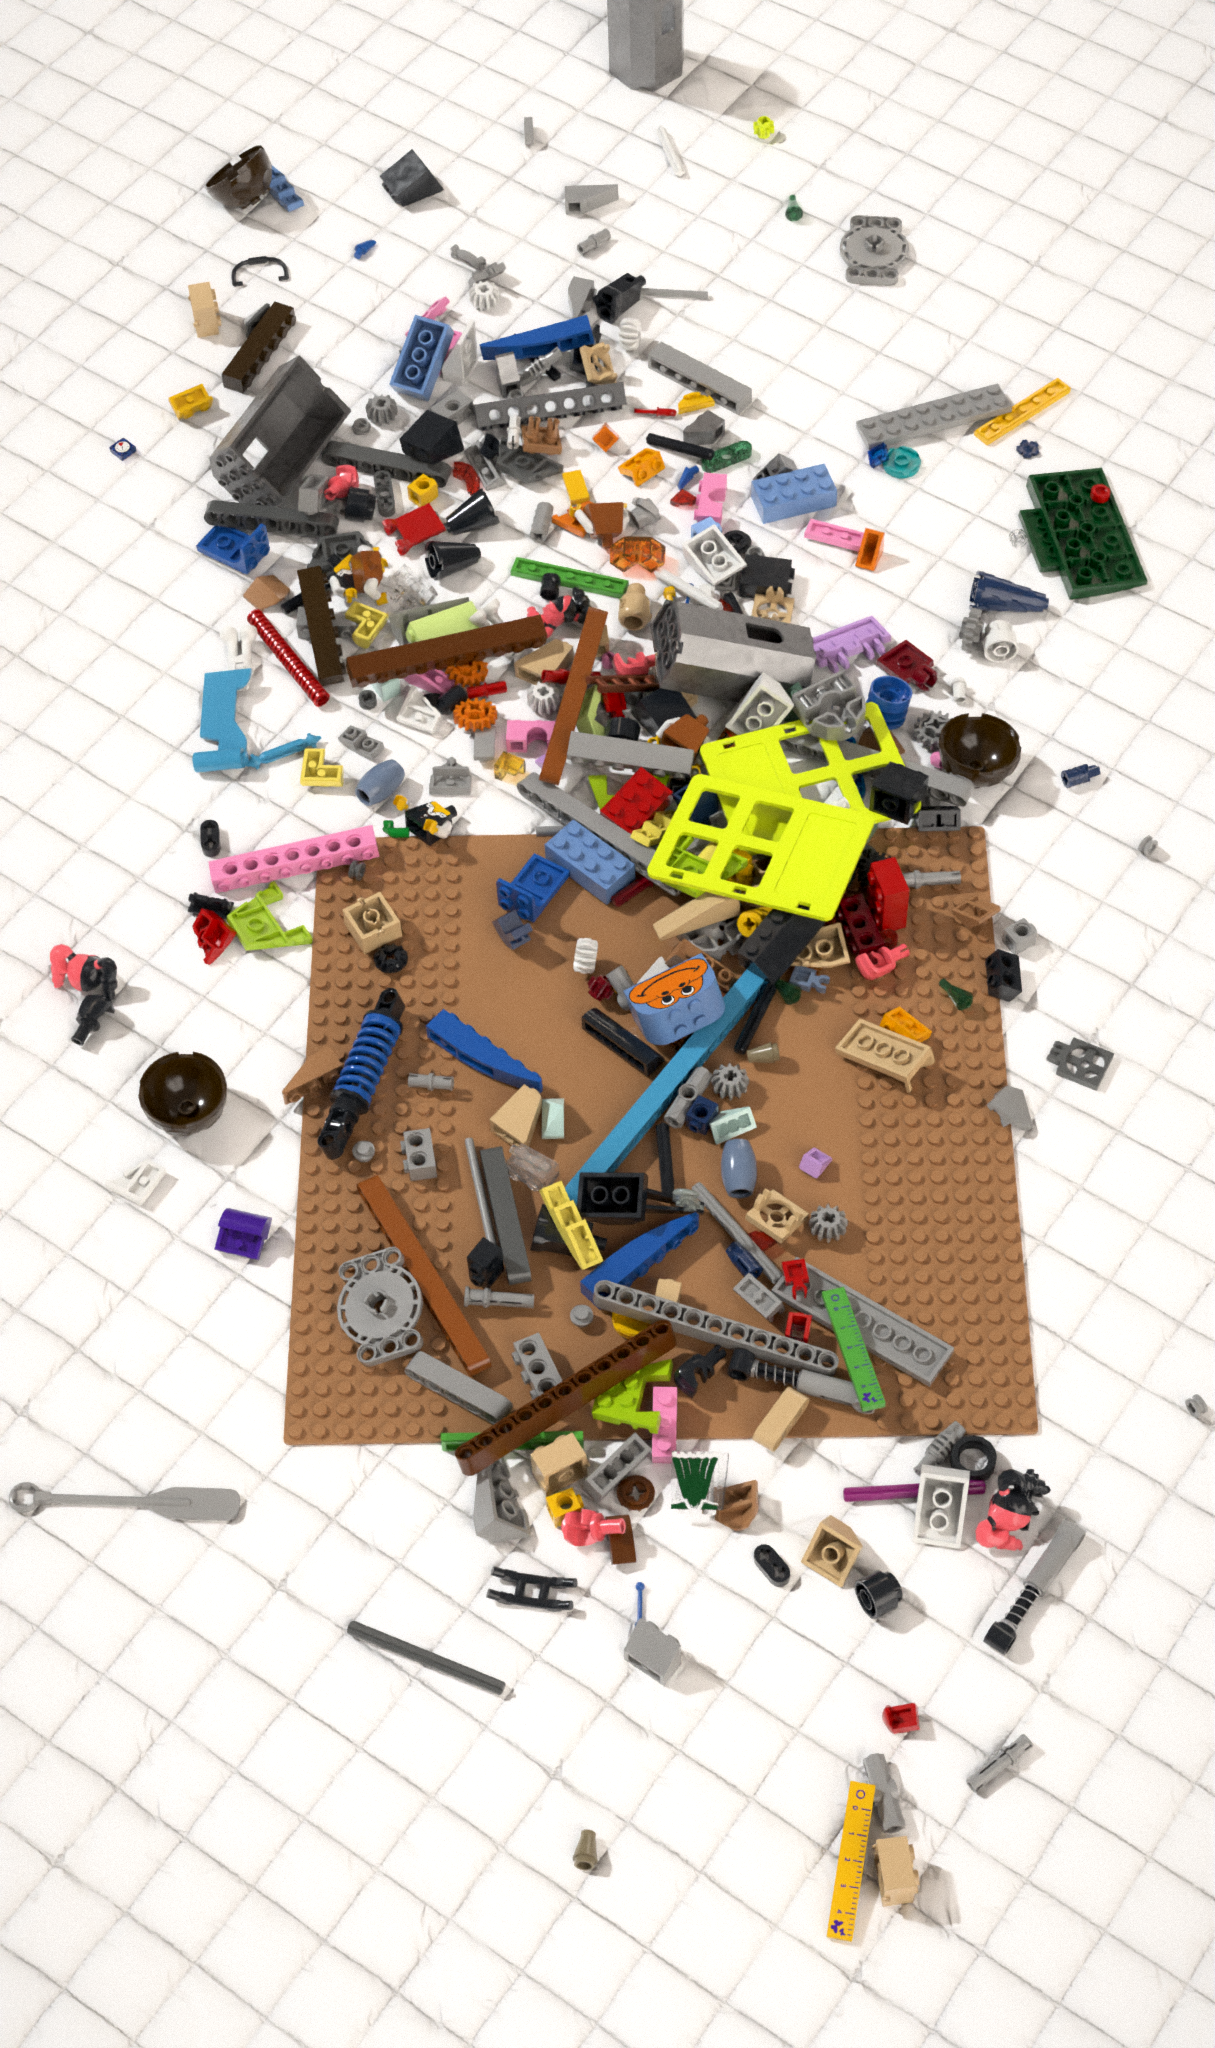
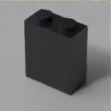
M745 555L744 561L747 566L742 570L739 597L755 598V594L766 595V590L770 586H773L774 591L781 587L784 591V597L792 594L793 583H790V580L795 578V568H792V559Z

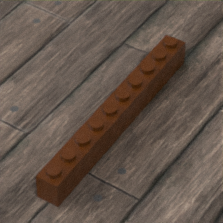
M541 614L350 656L346 658V669L352 688H363L377 682L385 683L390 679H403L413 674L421 675L430 670H443L448 666H461L466 662H479L488 657H501L511 652L519 653L528 648L537 649L546 645L547 632Z

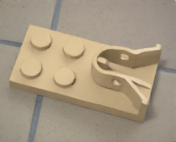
M859 1019L835 1047L836 1054L889 1075L900 1082H904L907 1093L912 1091L910 1080L922 1067L933 1065L935 1062L930 1046L863 1019Z

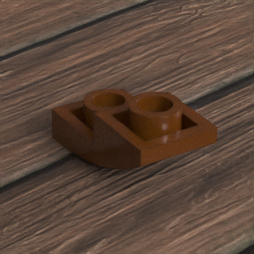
M606 1516L605 1520L622 1518L626 1525L624 1534H606L607 1541H609L611 1565L636 1563L630 1516Z

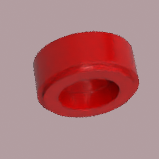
M1097 484L1092 487L1090 497L1097 503H1105L1109 500L1111 491L1107 486Z

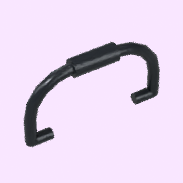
M259 256L248 258V260L241 261L233 268L231 274L232 285L234 287L243 286V281L236 282V272L240 267L247 264L256 265L267 262L280 264L284 270V276H278L279 281L289 279L288 268L281 259L275 257Z

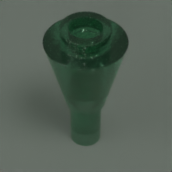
M795 195L789 196V204L785 212V216L789 221H798L803 216V210L797 203Z
M944 978L939 981V986L947 992L958 1010H964L971 1006L973 1002V994L950 984Z
M781 979L776 982V989L787 1005L799 1001L802 993L801 987Z

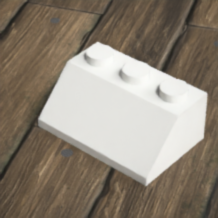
M763 672L728 714L725 727L735 734L741 735L777 726L794 707V703L781 684Z

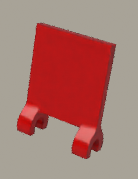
M430 503L396 519H385L382 521L387 536L393 534L398 529L403 539L395 542L400 556L408 553L413 546L446 531L445 526Z

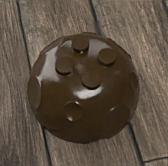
M256 145L239 155L240 161L233 166L230 162L227 163L209 179L205 189L213 199L226 207H241L243 210L250 204L253 206L261 200L259 196L265 195L271 190L269 185L272 179V164L262 145Z
M969 713L958 715L950 719L943 726L940 733L938 750L942 766L948 774L970 781L975 789L1001 783L1007 776H1010L1019 764L1022 749L1019 742L1020 737L1010 724L996 716L982 713L981 717H970Z
M173 1052L157 1059L145 1070L140 1079L138 1098L142 1110L154 1126L165 1131L166 1134L191 1136L192 1134L207 1130L220 1118L226 1104L227 1083L222 1069L212 1058L198 1052H192L193 1054Z

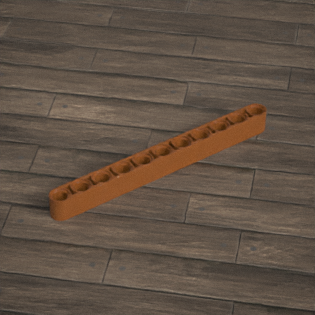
M590 606L588 608L539 781L559 786L567 759L571 731H575L588 686L586 677L590 676L608 616L607 611Z
M376 1174L356 1184L362 1200L390 1246L398 1248L404 1255L403 1268L411 1273L418 1282L424 1303L469 1377H473L491 1368L492 1364L487 1353L379 1176Z

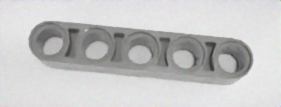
M417 1351L404 1370L406 1375L412 1380L493 1425L505 1418L513 1408L511 1401L503 1395L422 1351Z

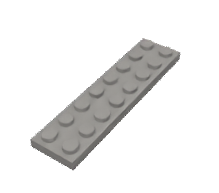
M997 383L856 421V428L867 448L871 450L1012 412V405Z
M807 1262L805 1263L809 1283L804 1284L807 1287L806 1298H804L802 1291H797L796 1300H794L792 1297L793 1285L786 1286L783 1275L771 1290L781 1301L806 1315H812V1319L833 1330L821 1294L822 1291L844 1287L867 1351L929 1387L954 1352V1347Z

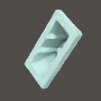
M542 1099V1139H564V1099Z
M749 1106L721 1111L709 1123L716 1144L757 1128Z

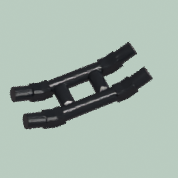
M496 1566L492 1567V1576L516 1583L514 1595L489 1588L486 1598L505 1605L526 1606L553 1612L573 1610L572 1600L548 1599L550 1587L554 1589L576 1588L578 1585L577 1578L547 1577L520 1573ZM526 1583L540 1585L538 1598L524 1596Z

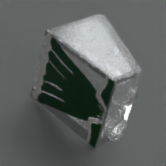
M672 1451L671 1509H678V1514H693V1510H702V1515H716V1510H723L729 1453L721 1451Z

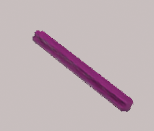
M969 1480L967 1495L985 1493L986 1484L984 1480ZM919 1483L846 1487L843 1489V1499L845 1502L918 1498Z

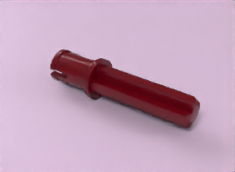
M641 875L639 879L612 896L611 901L614 906L620 907L646 888H652L654 883Z

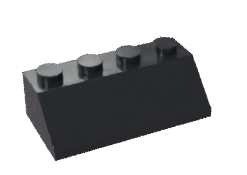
M798 905V908L809 911L810 907ZM772 909L738 949L739 965L774 986L825 925V921Z

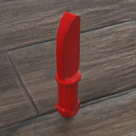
M659 407L657 409L634 408V413L656 414L657 417L676 416L677 414L676 409Z

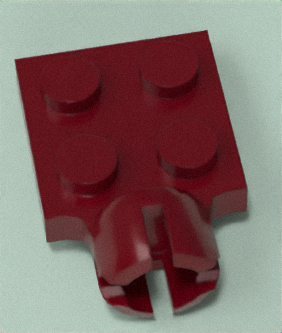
M907 639L877 659V666L890 676L901 678L907 683H913L923 691L929 690L927 686L933 688L938 680V672L932 668L934 660Z

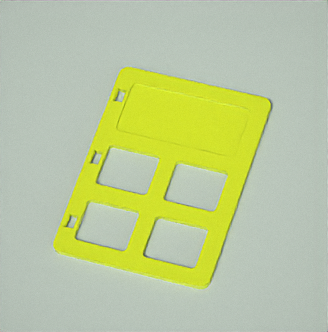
M873 702L865 703V720L871 726L881 749L880 753L853 760H845L837 740H825L817 736L829 765L794 774L791 772L779 741L809 734L810 732L801 720L706 743L700 748V755L708 775L801 798L800 788L834 780L837 782L842 796L848 800L849 809L873 815L875 824L892 819L869 811L865 807L852 775L886 767L890 761L904 765L878 705ZM795 727L794 732L785 734L784 730ZM731 743L735 744V747L724 749L723 745ZM717 794L726 820L729 823L740 799ZM921 801L917 809L915 810L914 814L918 813V811L921 809ZM756 804L742 833L778 842L781 840L793 812ZM744 850V851L748 852V853H749L750 855H752V856H753V855L760 854V853H756V852Z
M697 774L691 779L647 868V874L652 879L821 921H829L835 915L874 827L875 818L871 814ZM704 791L740 799L726 828L720 829L689 821ZM756 804L793 812L780 841L774 842L742 833ZM686 835L718 843L703 874L667 866L681 836ZM736 848L772 856L758 887H750L720 879ZM672 874L683 876V878L679 879L671 876ZM735 889L746 891V894L743 895L735 893L734 891ZM798 905L810 907L809 911L798 908Z

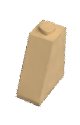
M554 639L517 660L514 664L515 677L533 685H537L538 681L542 684L541 673L543 670L568 668L574 660L573 646L568 642Z
M524 1084L489 1119L491 1132L524 1155L528 1151L542 1109L540 1093L536 1089L529 1088Z

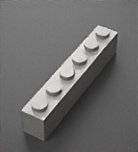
M662 341L648 354L649 369L693 392H701V395H706L707 397L708 395L711 396L716 404L737 415H740L752 403V388Z
M571 731L567 751L568 760H571V763L582 765L583 762L592 763V766L603 768L604 765L612 766V769L617 771H624V768L632 769L634 773L642 767L647 772L653 773L654 776L665 777V775H671L677 780L691 779L695 756L692 749Z

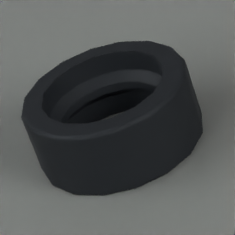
M976 1435L966 1436L958 1440L953 1446L950 1460L951 1468L970 1471L969 1480L986 1481L994 1473L997 1460L996 1450L991 1442L983 1437ZM966 1449L980 1450L987 1456V1465L981 1470H969L961 1465L960 1454Z

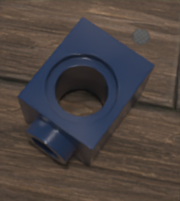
M699 1095L686 1114V1127L695 1133L706 1135L710 1129L709 1123L718 1115V1104Z

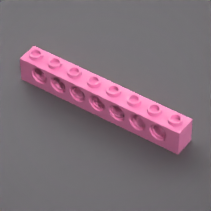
M373 825L208 861L215 893H220L300 874H308L322 869H330L340 865H348L354 860H370L380 856Z

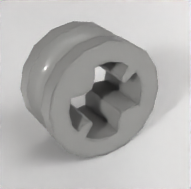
M1150 835L1146 836L1138 846V850L1140 852L1144 851L1145 856L1151 855L1158 846V841L1152 840L1153 838Z
M1199 1394L1193 1395L1192 1399L1188 1398L1185 1400L1188 1411L1195 1418L1200 1417L1201 1413L1204 1414L1208 1411L1206 1402Z

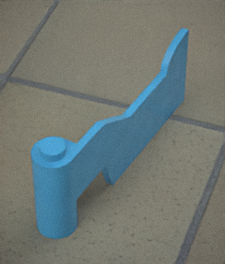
M251 668L204 674L200 737L217 741L219 744L218 750L193 753L192 761L196 773L245 768L246 764H248L247 739L235 722L237 690L244 688L249 682L252 674Z

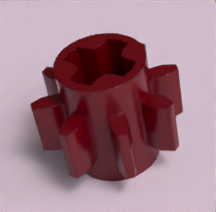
M600 974L599 977L592 976L587 983L590 989L588 993L598 1001H602L605 998L609 1000L615 992L612 990L613 987L610 981L603 974Z

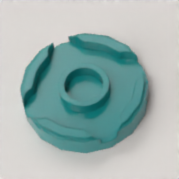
M899 446V448L894 449L893 447L886 451L887 457L882 464L883 469L890 476L899 479L909 478L919 471L921 459L918 452L914 449Z

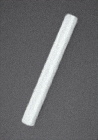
M658 567L654 571L656 578L673 586L676 590L701 605L723 610L721 602L666 569Z

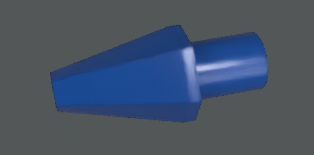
M368 240L357 244L354 248L356 251L354 257L360 259L362 254L365 255L377 242Z
M696 465L690 469L687 466L685 467L677 485L680 491L694 478L693 475L699 472V468Z

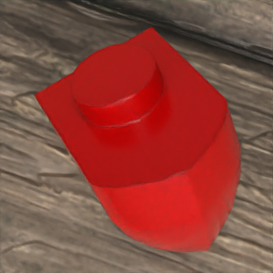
M916 1703L893 1707L890 1705L885 1706L882 1720L892 1734L920 1730Z

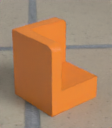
M606 422L592 436V440L605 452L619 439V435Z

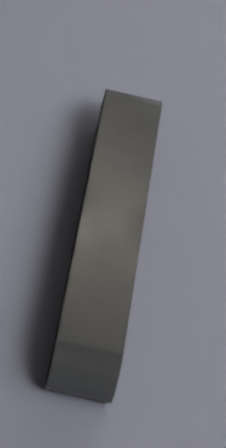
M329 441L321 457L323 463L328 466L351 465L356 467L357 472L372 475L379 470H386L390 473L391 478L413 482L422 474H425L429 478H433L439 488L446 486L452 472V467L442 461L432 465L406 454L339 441Z
M220 500L210 501L204 514L205 522L212 526L255 530L262 523L266 525L267 532L316 538L336 534L339 525V518L331 513L318 512L314 515H306L304 511H298L297 509Z
M499 1146L480 1150L482 1167L500 1248H502L509 1286L530 1282L532 1278L503 1148Z

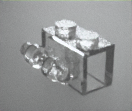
M405 563L391 577L396 583L397 588L394 590L392 587H389L386 590L390 599L395 603L398 602L403 610L414 608L417 602L421 606L429 605L438 595L429 582ZM404 592L410 596L407 600L402 596Z
M523 1143L519 1146L514 1144L511 1146L509 1152L512 1155L507 1160L506 1166L508 1174L513 1180L527 1184L533 1191H539L554 1183L559 1176V1163Z

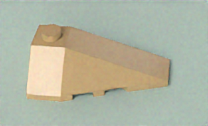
M705 892L654 923L653 928L659 940L663 941L741 915L739 900Z
M841 923L822 927L790 966L831 968L850 963Z

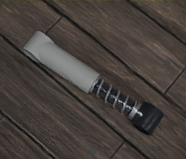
M735 1349L733 1351L727 1374L735 1380L747 1381L751 1377H756L757 1379L761 1377L765 1378L766 1381L773 1380L775 1384L780 1382L784 1386L792 1385L794 1389L797 1388V1391L803 1394L852 1406L856 1411L863 1414L875 1412V1409L862 1412L853 1384L850 1381L805 1369L799 1373L795 1372V1370L789 1371L785 1367L782 1369L776 1367V1365H767V1362L765 1364L760 1363L750 1351L744 1349Z
M1066 1518L1062 1521L1052 1541L1024 1580L1023 1585L1025 1589H1022L1020 1596L1015 1598V1604L1010 1606V1611L1005 1613V1618L1001 1619L1000 1622L995 1621L988 1630L983 1640L985 1644L1004 1656L1008 1653L1016 1640L1019 1623L1024 1621L1023 1617L1025 1614H1029L1028 1610L1031 1606H1034L1033 1602L1035 1599L1045 1595L1067 1560L1082 1543L1087 1533L1086 1530Z

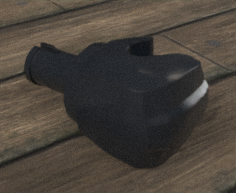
M95 994L87 995L84 998L76 1017V1021L80 1025L71 1037L72 1042L83 1046L91 1031L97 1032L100 1029L101 1025L97 1019L105 1012H115L113 1004L105 996Z
M716 1344L705 1356L701 1354L692 1355L674 1373L676 1386L687 1397L692 1399L697 1393L698 1383L695 1373H698L701 1376L702 1382L706 1383L707 1378L710 1379L715 1374L713 1366L726 1357L727 1354L724 1349L719 1351L720 1345Z

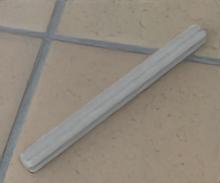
M698 1182L693 1185L692 1190L699 1193L698 1200L704 1202L706 1209L736 1242L740 1243L752 1254L759 1265L763 1267V1273L772 1283L776 1284L782 1277L780 1270L702 1183Z

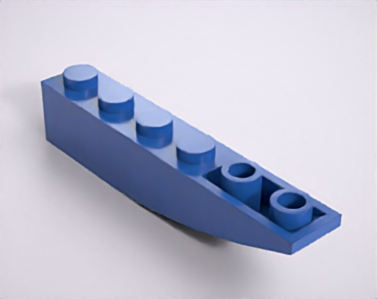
M584 315L479 344L483 360H495V355L514 352L515 360L535 358L540 355L545 356L556 347L561 352H565L584 345L594 344L595 342L588 316Z
M443 1009L426 1025L427 1038L476 1071L517 1088H521L525 1084L529 1088L536 1089L539 1093L543 1091L542 1078L538 1073L531 1072L525 1068L521 1061L511 1058L503 1048L493 1045L489 1038L479 1035L471 1025H465L454 1013H449Z
M694 1212L677 1218L632 1240L613 1253L580 1281L581 1293L594 1304V1287L599 1281L607 1280L631 1287L633 1281L638 1277H643L653 1264L660 1263L666 1256V1253L671 1249L679 1247L685 1237L691 1236L697 1231L699 1215ZM606 1292L599 1293V1295L602 1297L609 1296V1294Z

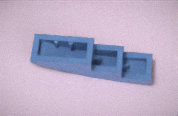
M272 165V179L269 185L271 188L270 194L288 212L305 206L303 199L295 193L294 187L286 181L285 175Z

